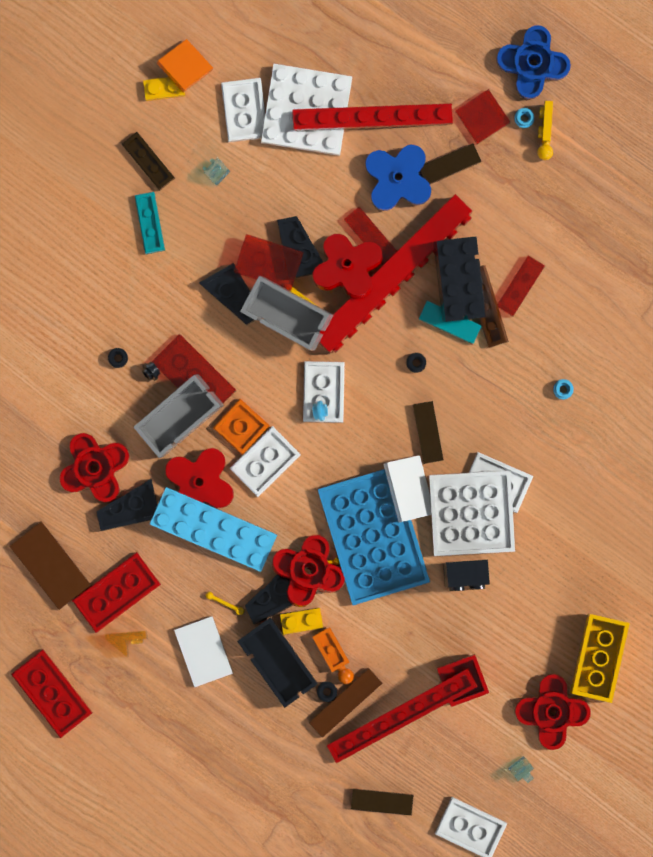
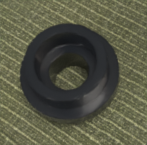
M114 348L108 355V361L111 366L122 368L128 362V354L121 348ZM116 355L122 356V360L120 362L115 361Z
M412 353L407 358V368L414 373L423 371L426 367V358L420 353ZM415 359L420 361V365L417 367L412 364Z
M152 362L143 364L144 370H142L144 376L148 380L156 381L160 375L157 366Z
M323 682L317 688V695L320 700L330 702L337 696V688L331 682ZM325 688H329L331 690V694L326 696L324 695L323 690Z

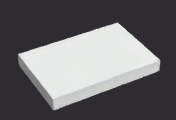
M261 78L222 82L228 142L261 139L265 120Z
M304 361L303 422L343 423L345 362ZM318 401H322L328 408V416H325L324 421L315 420L313 416V404Z
M272 426L230 469L259 497L301 454Z
M477 452L469 473L510 470L513 512L518 513L533 476Z
M420 455L383 464L398 522L432 515L431 497Z
M213 616L174 630L194 687L233 674Z
M451 797L435 834L477 855L492 857L507 822Z

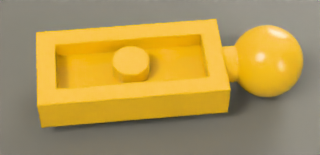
M545 101L539 110V118L543 120L542 126L538 128V138H541L542 145L538 148L537 154L542 160H549L553 156V149L550 146L553 101Z

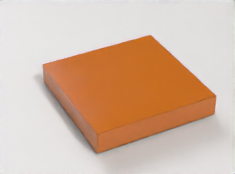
M188 39L157 61L159 67L182 92H185L213 70V67Z
M239 399L213 429L238 452L244 455L270 425L245 402Z

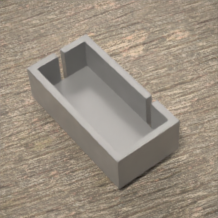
M259 276L240 311L315 351L323 336L320 331H326L334 316L262 276Z
M199 374L193 375L134 426V429L159 458L167 455L177 446V443H181L224 406L213 391H207L210 388Z

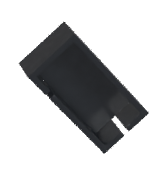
M477 236L433 242L442 322L486 317L479 259H475V255H479Z
M488 559L443 563L444 585L449 587V591H464V586H469L470 590L485 589V585L490 584Z
M271 617L237 641L247 656L253 654L254 657L250 659L284 708L300 697L298 692L301 691L302 694H305L318 684Z

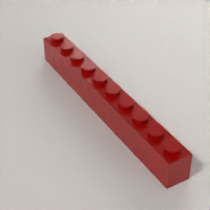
M455 194L371 277L372 290L369 295L361 299L351 297L333 314L334 316L326 331H320L323 336L319 344L329 354L332 351L337 353L344 346L342 342L347 337L351 339L358 332L356 328L361 323L365 325L373 317L371 313L375 309L379 311L387 303L385 299L389 295L393 297L401 289L399 285L404 280L408 282L415 275L413 271L418 266L423 268L429 262L428 257L432 253L435 254L433 242L452 239L458 233L456 229L461 224L465 226L472 219L470 216L472 210Z

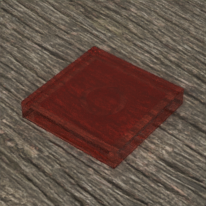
M489 89L455 111L477 145L511 123Z

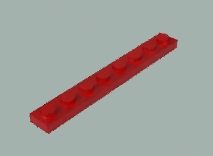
M452 103L292 110L293 131L453 124Z
M467 668L328 744L327 747L335 762L338 763L478 686Z

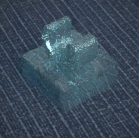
M218 158L215 160L210 159L212 164L208 168L203 167L204 174L216 186L230 172Z
M524 756L508 768L517 781L523 778L529 783L534 779L529 773L534 768Z

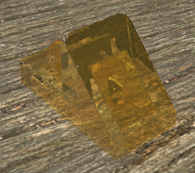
M147 631L106 634L105 639L126 657H129L128 641L131 640V644H141L143 639H148Z

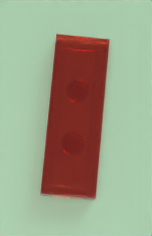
M360 207L344 219L363 243L374 242L380 246L383 255L382 265L397 252Z
M528 255L498 302V308L513 317L545 265Z

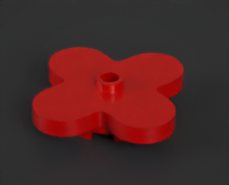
M330 235L323 245L328 260L319 264L313 271L315 285L321 290H332L341 286L344 287L347 294L352 298L361 299L366 297L372 290V281L368 272L378 267L383 259L380 246L374 242H364L353 247L345 235Z
M87 433L77 434L70 442V451L75 462L64 468L61 472V486L66 491L72 493L89 487L97 500L101 502L113 501L120 491L119 483L114 474L128 464L130 455L127 448L120 443H111L100 448L93 436ZM94 464H97L99 466V469L96 472L92 471V466Z
M209 448L204 450L194 463L180 456L172 458L167 463L166 475L170 481L180 487L178 492L203 503L207 502L216 508H225L233 501V488L230 484L220 479L226 460L223 453L218 449ZM198 478H201L203 480V484L201 486L196 485V480Z
M320 535L309 536L303 542L300 552L282 549L272 559L274 572L290 580L287 598L296 607L309 605L314 599L317 590L335 593L344 584L345 577L342 570L327 561L330 550L329 543ZM304 569H309L311 574H307Z
M549 674L540 682L539 697L521 699L515 707V715L522 724L538 726L540 743L549 750H556L561 748L566 741L567 727L586 724L590 719L591 710L585 701L567 697V684L561 676ZM550 708L556 709L555 715L551 716L549 714Z

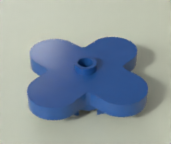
M540 25L532 26L526 31L522 46L505 45L499 50L497 55V64L501 70L517 74L516 89L518 94L525 99L538 97L543 90L545 79L561 80L568 75L571 67L570 60L565 54L551 51L550 32ZM531 60L536 61V62H537V65H536V66L531 65V64H530V61H531Z
M407 145L399 152L397 157H393L382 150L373 151L368 155L366 170L372 177L378 180L371 194L372 203L377 209L382 211L391 210L402 198L413 205H422L429 200L431 186L427 180L418 174L426 160L422 148L417 145ZM401 174L402 179L396 180L395 175Z

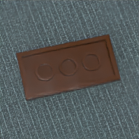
M42 521L9 546L58 610L62 609L91 586L87 578Z

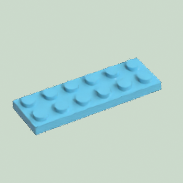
M165 487L149 523L154 527L260 572L277 537V534L168 487Z

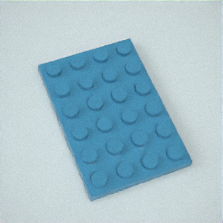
M385 469L318 489L352 605L430 582L412 520L398 522Z

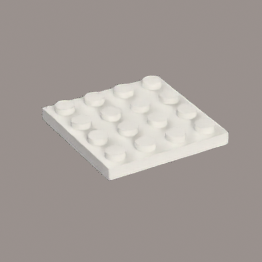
M273 64L261 143L340 156L344 129L293 131L292 110L348 107L352 76Z
M510 470L429 475L434 556L515 552Z

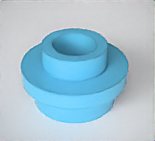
M528 108L519 109L514 116L516 125L521 128L530 127L534 122L533 112ZM521 116H527L528 120L523 122Z
M566 379L557 381L553 387L555 396L563 400L571 397L574 391L572 383ZM561 386H565L567 388L566 393L560 392Z
M322 401L313 404L312 409L315 420L324 421L325 416H328L327 405L323 404Z

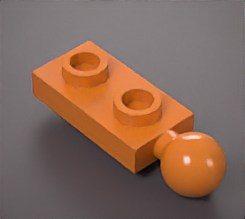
M329 627L314 635L313 639L331 672L338 670V680L342 684L351 683L354 679V674L352 670L344 666L350 662L331 628Z

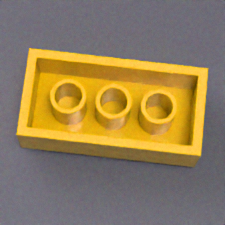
M587 614L570 689L571 694L612 703L630 623Z

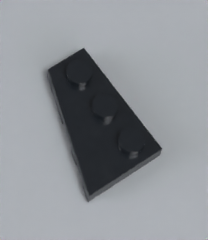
M297 216L277 220L289 279L313 275L314 269L323 261Z
M234 263L199 282L203 288L244 324L248 325L255 321L240 312L250 294V290Z
M152 479L96 511L100 531L150 521L157 507Z
M276 575L264 589L260 590L245 605L254 625L294 606L287 598L289 579Z

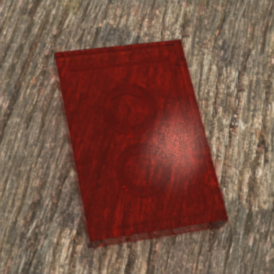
M246 234L234 273L255 280L262 276L292 291L304 252Z

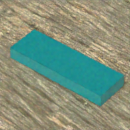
M155 192L135 195L145 254L165 251Z
M429 301L426 302L419 317V320L471 344H474L481 329V325L468 319L442 322L441 307Z

